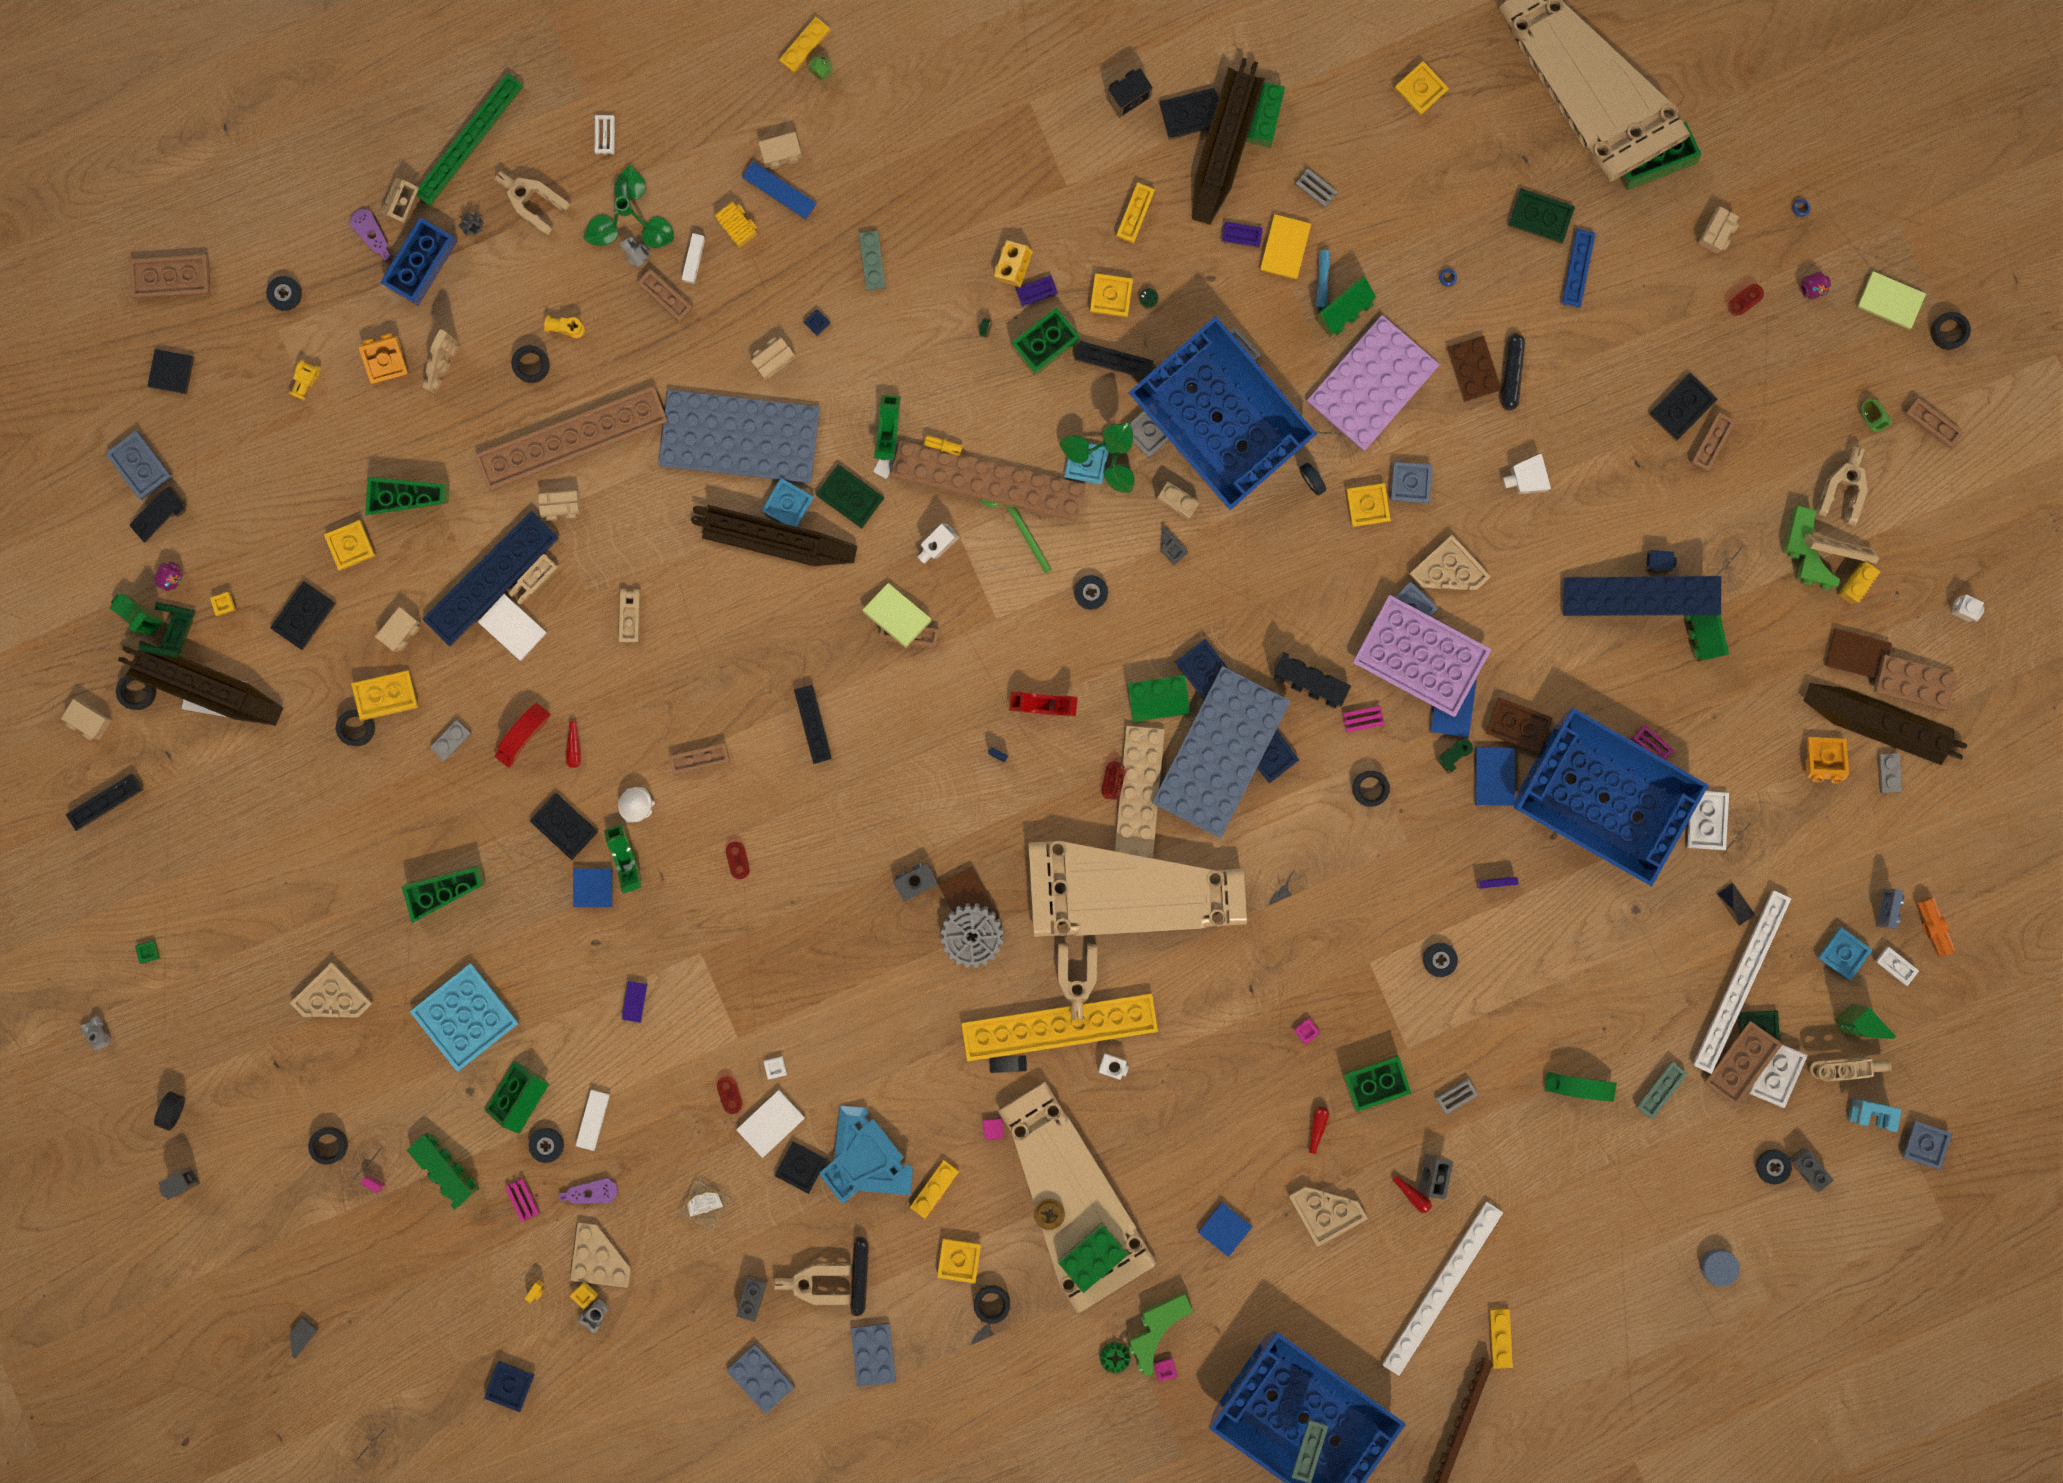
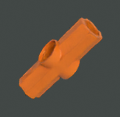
M1934 897L1916 903L1924 921V931L1928 938L1931 939L1938 957L1947 956L1955 952L1948 934L1949 926L1945 918L1941 916Z

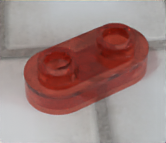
M1751 284L1729 301V312L1735 316L1744 314L1763 299V288L1758 284ZM1750 292L1755 293V298L1750 297ZM1735 303L1740 305V309L1735 308Z
M1112 761L1106 767L1101 789L1102 795L1106 799L1115 800L1121 794L1125 777V766L1122 763Z
M738 841L729 843L726 847V856L731 875L736 879H744L750 873L745 846ZM734 847L739 850L737 855L732 853ZM738 866L743 867L742 873L736 871Z
M723 1076L717 1082V1090L723 1108L729 1114H736L743 1106L736 1080L731 1076ZM729 1083L730 1088L724 1089L723 1084ZM730 1101L736 1103L735 1108L729 1106Z

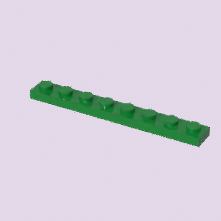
M507 73L420 184L416 194L417 197L429 206L434 203L522 90L523 84Z

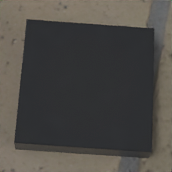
M155 349L147 387L187 394L194 357Z
M793 1141L775 1177L809 1194L827 1158Z

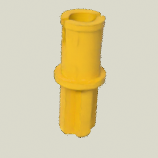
M927 435L924 441V445L927 447L941 450V453L946 452L960 456L963 445L947 441V438L943 440Z

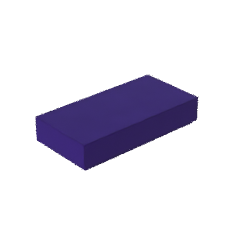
M1225 222L1222 242L1259 248L1263 228Z
M1051 275L1015 288L1022 307L1058 294Z
M1517 877L1477 881V888L1479 889L1519 885Z
M628 981L622 1020L642 1022L648 984Z

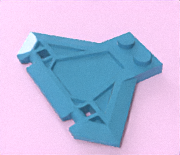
M840 1106L835 1158L819 1175L842 1204H845L858 1191L911 1195L913 1168L910 1164H907L905 1167L901 1164L900 1161L904 1156L875 1119L869 1122L865 1118L869 1112L863 1107ZM858 1123L863 1126L861 1129L858 1128ZM894 1167L898 1171L896 1174L891 1170Z

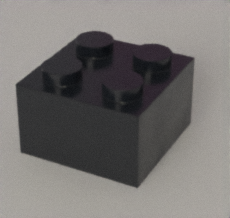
M1140 68L1136 71L1134 69L1129 71L1125 75L1126 78L1120 82L1116 80L1109 85L1107 100L1119 118L1151 98L1153 87Z

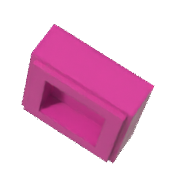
M1309 1018L1293 1029L1305 1045L1320 1034Z
M1002 1118L983 1120L985 1140L1004 1138Z
M369 1175L364 1177L361 1182L363 1186L376 1193L382 1191L385 1186L384 1183Z
M1172 1357L1153 1362L1159 1382L1177 1377Z

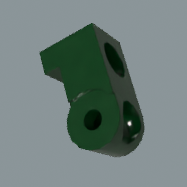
M1460 740L1437 757L1436 760L1448 774L1452 773L1456 769L1454 763L1460 758L1470 755L1473 751V745L1469 740Z

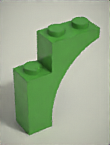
M1796 506L1792 509L1782 553H1786L1788 557L1794 559L1801 557L1796 579L1801 580V584L1808 586L1817 584L1824 590L1838 587L1840 579L1825 567L1817 550L1811 549L1803 540L1806 534L1814 535V520L1817 510Z
M1185 1292L1143 1310L1144 1316L1141 1317L1145 1328L1149 1327L1150 1329L1129 1338L1131 1343L1128 1345L1132 1356H1137L1139 1362H1136L1140 1373L1144 1372L1146 1377L1153 1374L1154 1353L1163 1334L1176 1321L1193 1313Z

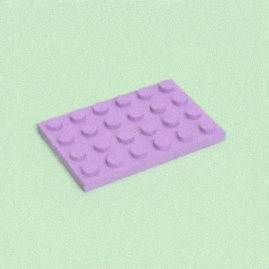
M1381 315L1306 402L1364 452L1440 364Z
M1388 595L1352 663L1455 717L1492 649Z

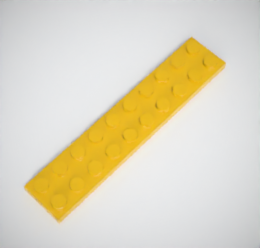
M1152 993L1083 1004V1020H1078V1012H1076V1020H1071V1006L961 1023L967 1062L1158 1032Z

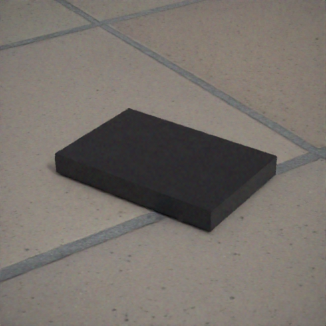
M1215 88L1159 102L1168 140L1210 129L1218 103Z
M1689 373L1649 415L1677 441L1718 399Z
M303 581L270 628L299 649L304 650L336 603Z
M557 793L530 820L539 831L571 860L598 834V831Z

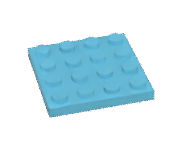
M472 963L410 1011L457 1072L519 1024Z

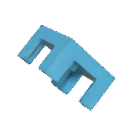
M1852 1098L1848 1121L1868 1126L1871 1115L1878 1116L1877 1127L1897 1132L1902 1109Z

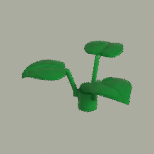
M629 165L620 174L614 186V193L617 197L614 203L616 211H614V222L612 223L611 218L606 215L594 217L588 224L583 239L596 246L612 244L619 234L618 230L614 227L617 225L618 216L626 217L630 214L645 227L642 232V239L651 248H660L674 241V232L671 225L665 219L653 217L647 225L634 212L630 199L637 200L641 198L646 191V184L641 175Z
M1130 422L1107 426L1103 431L1104 440L1102 443L1091 449H1088L1089 442L1081 436H1066L1059 441L1065 456L1075 463L1086 462L1089 458L1088 453H1092L1105 446L1109 453H1114L1112 467H1108L1104 471V478L1107 484L1119 492H1132L1135 483L1132 470L1125 465L1116 466L1118 454L1127 453L1133 444V431Z

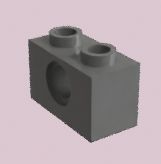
M921 862L912 867L914 871L908 874L904 871L895 876L897 880L893 881L903 902L938 884L928 863L924 865ZM913 875L920 878V884L916 887L912 886L909 882L910 877Z
M1802 1148L1789 1158L1791 1164L1812 1190L1820 1192L1834 1181L1810 1150Z
M1426 1154L1418 1191L1427 1197L1446 1199L1453 1161L1444 1156Z
M189 1167L159 1182V1189L161 1194L169 1200L200 1183L192 1168Z
M751 1275L748 1276L736 1317L755 1322L768 1280Z

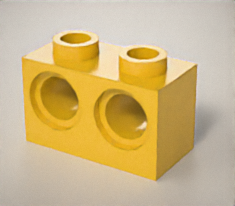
M1006 240L1005 246L1001 249L999 263L996 264L994 269V277L1002 283L1021 287L1033 251L1026 245ZM1018 251V254L1012 258V255ZM1012 269L1011 273L1006 276V272Z

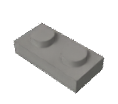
M456 720L430 748L443 761H446L472 733L461 722Z
M1900 754L1878 755L1880 793L1902 792Z

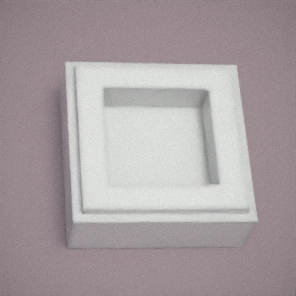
M783 1056L763 1061L768 1080L787 1075Z

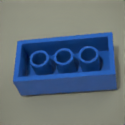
M420 217L380 283L416 306H419L458 241L450 234Z

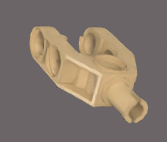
M500 171L498 173L500 177L496 175L494 181L508 190L507 195L518 215L548 236L553 228L538 215L531 213L524 205L530 200L534 192L564 213L568 210L570 204L540 181L524 178L513 180L503 171ZM526 189L524 196H517L518 190Z
M1853 447L1849 462L1842 464L1826 480L1817 508V515L1826 517L1831 503L1835 500L1834 493L1837 484L1842 483L1854 488L1845 514L1844 523L1851 526L1856 525L1868 492L1865 469L1860 466L1865 450L1862 448L1859 450V447ZM1848 471L1852 472L1854 476L1852 481L1847 478Z
M1058 943V983L1067 1001L1071 1002V1020H1076V1012H1078V1020H1083V1003L1087 1001L1097 982V944H1087V981L1069 982L1068 943ZM1080 986L1083 992L1080 995H1074L1072 988Z
M1868 1057L1813 1061L1808 1066L1810 1076L1828 1082L1874 1077V1072L1891 1071L1889 1059L1873 1061ZM1819 1064L1820 1066L1817 1068V1075H1815L1813 1073V1068L1815 1065Z
M814 1263L796 1272L792 1278H775V1290H792L795 1296L812 1305L851 1304L852 1294H835V1292H831V1294H816V1292H813L812 1276L851 1275L852 1264ZM803 1279L807 1280L809 1282V1287L805 1289L801 1288L799 1286V1281Z

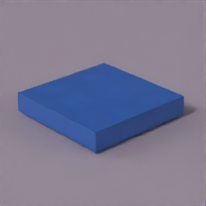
M573 869V907H613V869Z
M1221 1202L1198 1233L1229 1257L1251 1230L1252 1226Z

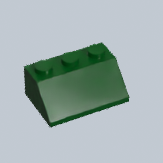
M1267 82L1263 83L1246 139L1247 143L1271 148L1285 86Z
M1363 276L1317 316L1316 321L1330 337L1334 334L1336 336L1341 334L1348 322L1354 323L1360 317L1358 314L1361 311L1365 310L1367 312L1375 305L1373 301L1376 299V296L1367 279Z
M1720 615L1684 616L1685 620L1689 623L1688 636L1690 640H1693L1694 647H1692V653L1694 658H1697V662L1729 655Z
M1185 675L1127 684L1133 722L1190 714Z
M1851 1004L1835 1019L1839 1023V1029L1845 1034L1848 1033L1865 1038L1894 1039L1896 1037L1870 1007Z
M514 1061L484 1111L503 1128L520 1134L541 1097L546 1092L549 1083L537 1073Z

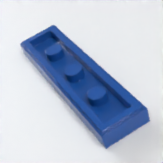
M753 161L742 176L744 180L805 220H807L817 205L816 202Z
M1577 229L1575 232L1561 305L1581 307L1596 234L1594 232Z

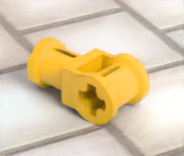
M547 315L544 323L545 332H560L562 335H568L575 339L582 337L585 332L584 325L575 317L556 319Z
M301 359L297 364L293 377L296 382L292 391H289L288 394L305 401V393L308 387H313L314 382L319 377L321 368L307 364L305 360Z

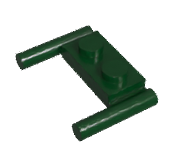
M156 602L155 610L170 612L173 615L160 647L140 643L138 649L143 652L178 658L193 623L195 610Z

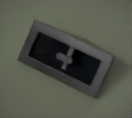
M1733 883L1717 893V896L1738 926L1755 915Z

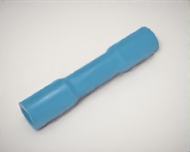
M1328 250L1319 251L1317 309H1325L1328 306V272L1331 251Z

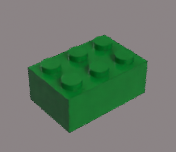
M1056 307L1011 343V347L1033 375L1036 376L1080 341V336Z
M1398 1055L1342 1073L1349 1097L1356 1112L1412 1093Z
M1102 1222L1058 1259V1264L1084 1293L1127 1257L1128 1252Z

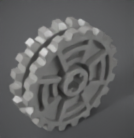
M967 903L964 908L958 906L956 912L951 911L949 918L944 920L943 925L945 927L941 929V934L943 935L941 936V944H945L943 950L944 952H949L948 958L950 960L956 959V964L958 965L964 963L967 968L970 965L978 968L980 963L987 965L988 959L994 960L995 952L999 953L1001 950L999 944H1003V937L1001 936L1003 935V927H999L1001 921L1000 919H995L996 913L994 911L989 912L987 906L980 908L978 903H975L974 906ZM969 932H972V934L976 933L975 939H973L972 937H967L969 936Z

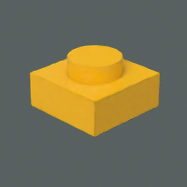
M230 592L210 597L216 616L236 611Z
M538 1280L524 1299L529 1303L533 1302L534 1299L538 1301L544 1293L542 1288L545 1284Z
M584 1281L570 1294V1297L584 1309L598 1294Z

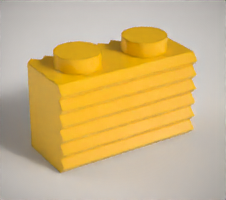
M732 201L714 216L737 247L741 248L757 235L755 231L757 227L751 219L747 220L744 217L745 211L740 204L735 205Z
M1866 561L1859 563L1838 595L1850 604L1861 602L1860 599H1863V596H1865L1869 587L1872 586L1871 584L1874 583L1880 571Z

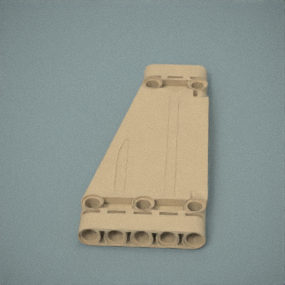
M1508 0L1499 7L1500 12L1512 29L1513 37L1519 40L1518 43L1521 51L1585 149H1589L1592 154V160L1600 166L1609 182L1618 179L1690 136V132L1678 115L1677 107L1562 0ZM1550 7H1556L1558 11H1552ZM1522 25L1525 27V29L1520 30L1517 28V26ZM1663 113H1669L1672 117L1667 118ZM1630 132H1637L1639 136L1634 137ZM1602 150L1606 155H1599L1597 151Z
M1063 841L1029 842L1034 937L1084 936L1247 925L1243 869L1211 870ZM1046 844H1049L1050 857H1047ZM1055 844L1063 846L1064 850L1061 855L1053 853L1052 848ZM1047 863H1050L1051 876H1048ZM1223 872L1226 873V885H1224V873H1223ZM1214 873L1220 877L1219 883L1215 885L1209 880L1210 876ZM1048 882H1051L1052 895H1049ZM1060 882L1066 886L1065 892L1061 894L1055 891V885ZM1225 891H1227V904L1225 903ZM1050 901H1052L1053 904L1052 915H1050ZM1226 910H1228V922H1229V923H1227V920H1226ZM1215 912L1222 914V920L1219 923L1212 921V915ZM1051 921H1054V933H1051ZM1061 921H1065L1068 924V929L1065 932H1060L1057 929V924Z
M1046 1082L1037 1085L998 1110L1012 1133L1035 1207L1044 1199H1055L1062 1204L1065 1210L1064 1221L1058 1228L1053 1230L1042 1228L1060 1288L1076 1313L1084 1311L1157 1264L1136 1230L1137 1228ZM1053 1098L1052 1101H1050V1102H1048L1047 1104H1045L1044 1106H1042V1104L1046 1103L1047 1101H1049L1050 1099ZM1056 1106L1059 1112L1057 1115L1052 1116L1048 1113V1108ZM1037 1108L1036 1111L1026 1116V1114L1030 1113L1031 1111ZM1018 1119H1021L1012 1126H1010V1124H1012L1013 1122L1017 1121ZM1018 1126L1025 1128L1026 1133L1023 1136L1016 1135L1015 1129ZM1050 1206L1047 1212L1041 1211V1213L1047 1215V1222H1049L1051 1216H1058L1052 1213V1206ZM1103 1222L1128 1252V1256L1086 1292L1083 1293L1075 1283L1072 1288H1065L1063 1286L1064 1281L1072 1279L1058 1264V1259ZM1133 1238L1140 1241L1139 1246L1135 1248L1129 1245L1130 1240Z

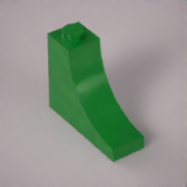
M117 594L111 601L112 605L109 609L123 618L130 625L128 628L134 632L153 636L164 621L127 594Z

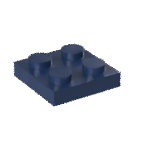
M498 1361L484 1399L521 1412L535 1374Z

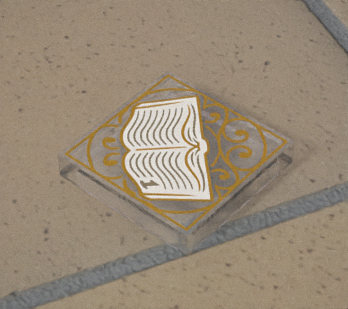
M697 1179L679 1215L713 1232L731 1196Z

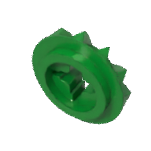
M1111 1342L1101 1350L1100 1363L1107 1372L1120 1373L1129 1366L1131 1360L1130 1352L1122 1343ZM1115 1350L1118 1357L1124 1358L1117 1360L1116 1366H1114L1113 1360L1109 1359L1114 1355Z

